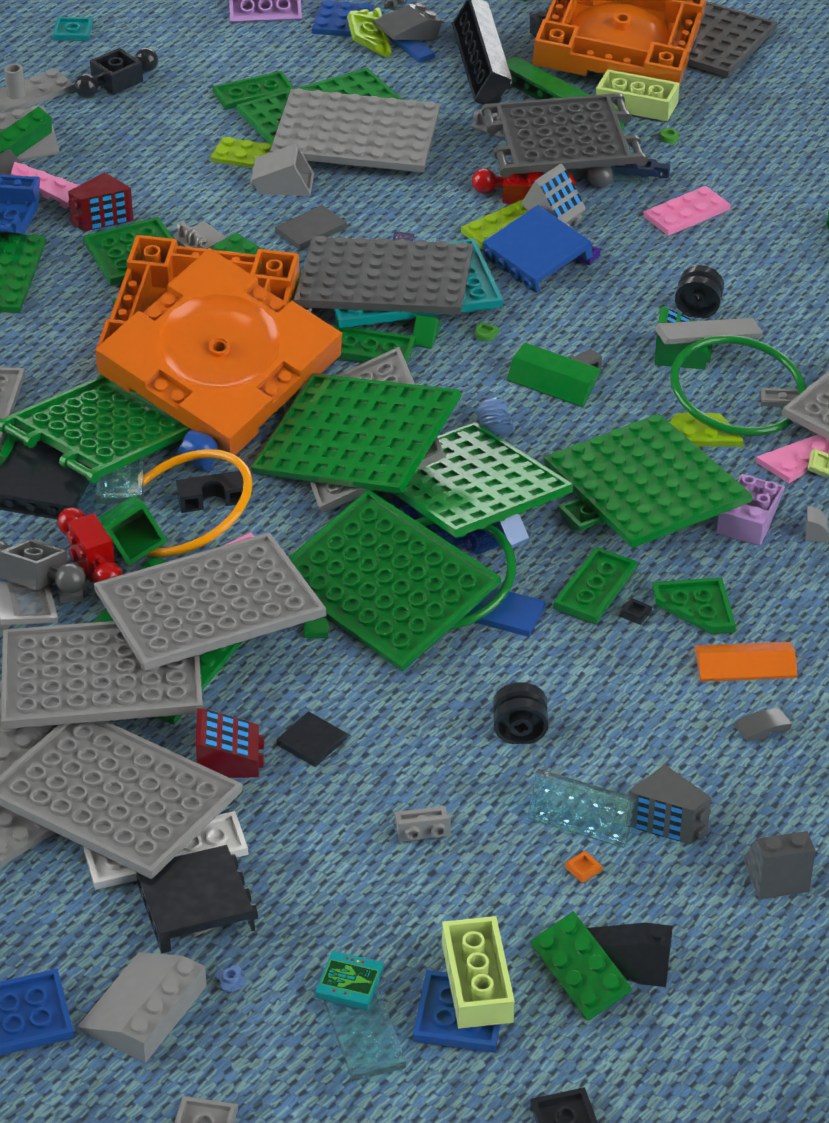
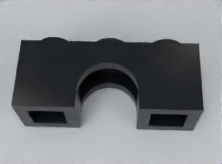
M240 470L176 480L177 498L181 513L204 510L203 501L212 496L222 498L226 506L237 505L243 491V477Z

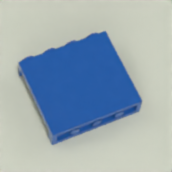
M539 205L483 241L484 255L487 260L494 261L501 270H506L515 280H520L527 289H532L536 293L540 292L539 282L579 255L585 260L593 257L590 240Z

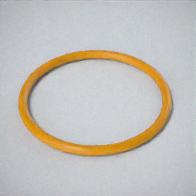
M205 449L172 457L144 474L130 488L122 502L133 495H137L146 484L159 474L176 465L192 460L205 458L222 459L235 465L243 477V491L237 505L218 526L195 540L177 546L156 548L145 556L169 557L187 553L213 541L230 528L243 513L251 496L253 482L247 464L230 452Z

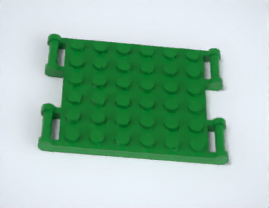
M103 375L0 420V431L18 438L27 447L33 448L38 441L42 440L51 447L65 453L60 457L59 464L64 468H71L86 477L87 481L93 484L97 483L100 477L183 439L192 430L134 390L129 393Z

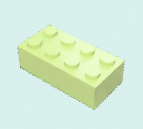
M607 69L596 88V95L621 93L625 98L624 104L631 115L668 122L678 103L680 83ZM613 103L614 108L618 110V107Z
M496 916L442 922V947L458 1029L514 1023L515 1001Z

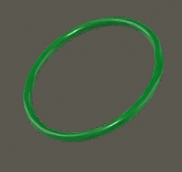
M718 335L697 340L686 346L676 356L670 373L672 390L683 408L705 425L734 435L761 436L781 431L794 423L790 419L785 418L775 424L763 427H740L726 424L707 416L697 409L687 399L680 386L679 371L683 361L691 353L714 344H738L760 350L783 364L794 377L798 387V394L800 395L807 389L801 372L787 356L772 346L747 337Z
M426 516L416 519L423 526L436 524ZM492 524L487 525L482 530L494 537L505 553L507 572L504 582L497 594L486 605L464 616L450 630L472 624L491 613L505 599L513 585L516 574L515 553L505 535Z

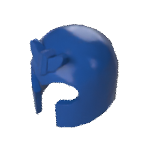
M190 430L185 435L177 456L196 450L219 449L216 440L211 435ZM205 458L188 462H191L199 470L208 472V470L214 469L212 464L216 459Z

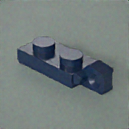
M647 159V164L644 166H638L637 164L615 165L614 173L639 175L642 177L654 176L659 179L669 178L670 164L657 163L656 159Z

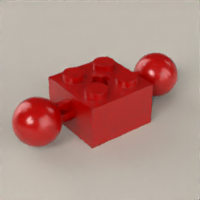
M479 169L472 177V186L481 194L490 193L495 187L503 188V204H514L525 198L535 180L544 175V172L511 174L509 177L503 178L495 176L489 169ZM568 173L570 179L572 180L575 186V180L573 176Z
M74 507L64 509L58 516V528L67 536L71 545L69 555L72 562L78 563L88 581L96 583L123 575L121 568L114 561L112 539L96 515L93 513L85 516L80 509Z

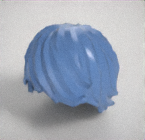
M495 397L485 400L480 404L477 417L482 427L495 435L504 434L515 429V425L509 416L510 413L507 412L508 406L505 400Z

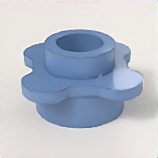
M233 965L224 971L218 970L216 972L215 978L220 981L221 990L234 992L246 984V978L240 973V966Z

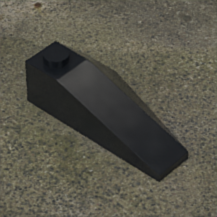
M645 922L587 928L620 973L629 977L630 981L642 985L666 987L673 926Z

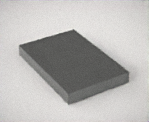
M321 205L276 226L275 233L301 250L310 246L312 237H329L346 229L347 222Z

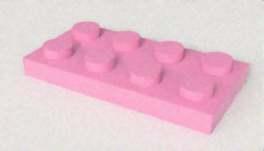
M704 186L644 211L643 217L669 236L730 210L731 204L710 188Z

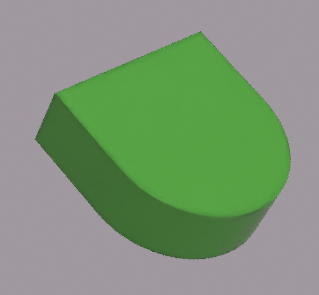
M480 322L475 328V338L479 341H491L499 333V327Z

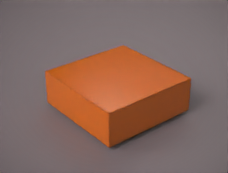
M586 851L565 862V868L581 883L602 871V865Z

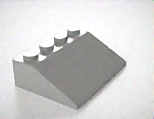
M138 952L76 1028L146 1063L206 988L205 966L182 955Z

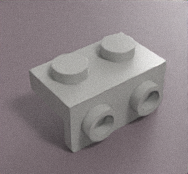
M446 806L395 812L399 842L450 836L451 819L450 815H447Z

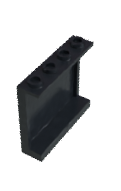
M16 441L0 468V510L58 520L59 514L64 509L77 507L89 481H87L85 476L73 469L64 468L59 464L60 457L65 453L58 449L41 445L29 448L23 442Z
M227 845L174 857L152 879L136 872L138 888L161 954L172 951L171 938L247 920L251 932L255 931L254 920L258 919L255 903L250 904L252 899L249 887H244L242 870L237 871L238 861L236 855L230 853Z

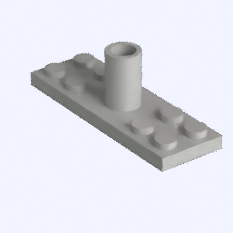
M15 63L6 65L4 67L6 87L0 89V113L11 112L15 109H25L75 90L74 84L57 69H50L45 73L34 75L24 80L22 65Z

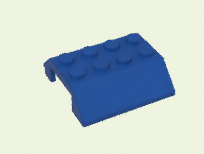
M0 174V233H26L38 209L39 177Z

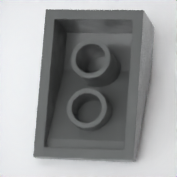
M416 3V5L408 4L374 20L373 24L393 40H437L442 20L436 16L435 12L428 10L426 5Z

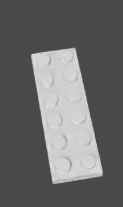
M236 812L217 815L175 857L227 845L230 853L235 854L236 858L248 855V847ZM84 847L95 890L137 881L136 871Z

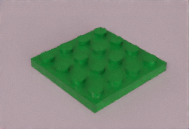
M159 217L83 236V243L110 286L123 282L127 271V260L136 235L173 239Z

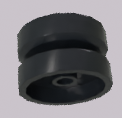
M704 265L691 266L684 270L680 276L675 293L677 308L688 317L705 319L714 315L720 307L724 291L722 276L715 269Z
M515 682L505 685L497 691L493 697L494 731L501 740L510 744H531L545 736L548 731L547 697L542 689L527 682Z

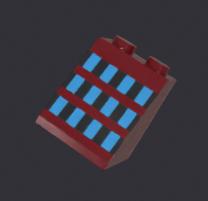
M106 172L68 191L70 221L74 227H78L83 231L134 220L131 188Z
M197 708L195 743L197 763L229 778L259 777V768H264V753H259L260 750H264V735H259V725L211 710Z

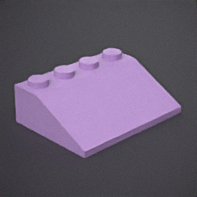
M229 0L230 22L302 20L301 0Z

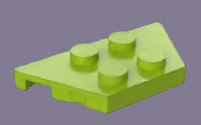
M375 8L372 12H369L367 9L350 11L347 18L352 39L372 51L389 58L392 52L387 34L373 24L374 20L382 17L381 9Z
M688 412L676 413L669 422L696 446L743 447V438L740 435L729 434L711 428ZM704 413L715 420L729 424L721 413Z

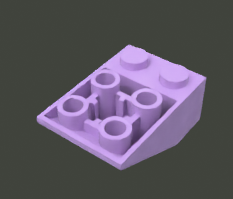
M741 474L738 482L752 494V502L719 514L717 533L760 546L769 530L785 486Z

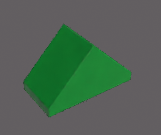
M417 315L413 336L416 337L415 346L432 349L443 323L437 318Z

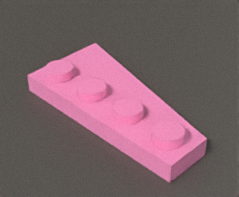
M14 162L10 174L39 177V192L42 194V197L48 200L53 198L59 201V206L65 209L70 207L68 204V191L80 185Z
M818 434L757 456L756 463L787 483H791L809 471L807 469L810 453L814 448L829 454V440Z

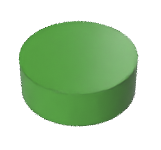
M665 128L660 131L659 139L663 143H675L678 141L679 133L675 129Z

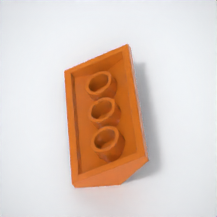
M790 642L694 646L701 682L797 678L798 676L795 649Z

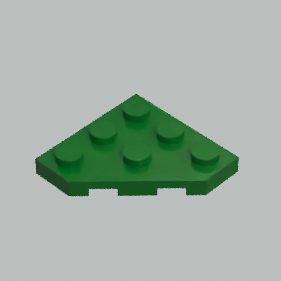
M722 577L652 583V591L658 607L710 634L735 632L736 624Z

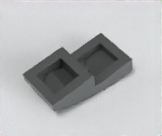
M773 708L745 716L737 720L734 726L747 741L767 739L770 732L790 730L792 722L780 708Z

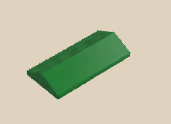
M524 342L513 356L507 381L584 407L600 375L601 369Z
M580 498L558 505V510L565 523L572 530H582L604 522Z

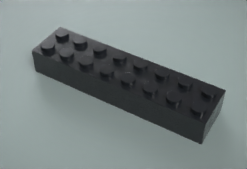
M466 0L452 22V27L474 102L482 105L500 103L503 93L511 86L512 77L488 2L483 0Z

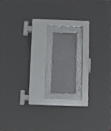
M0 582V631L8 629L11 625L58 623V615L49 584L40 590L34 591L20 584Z

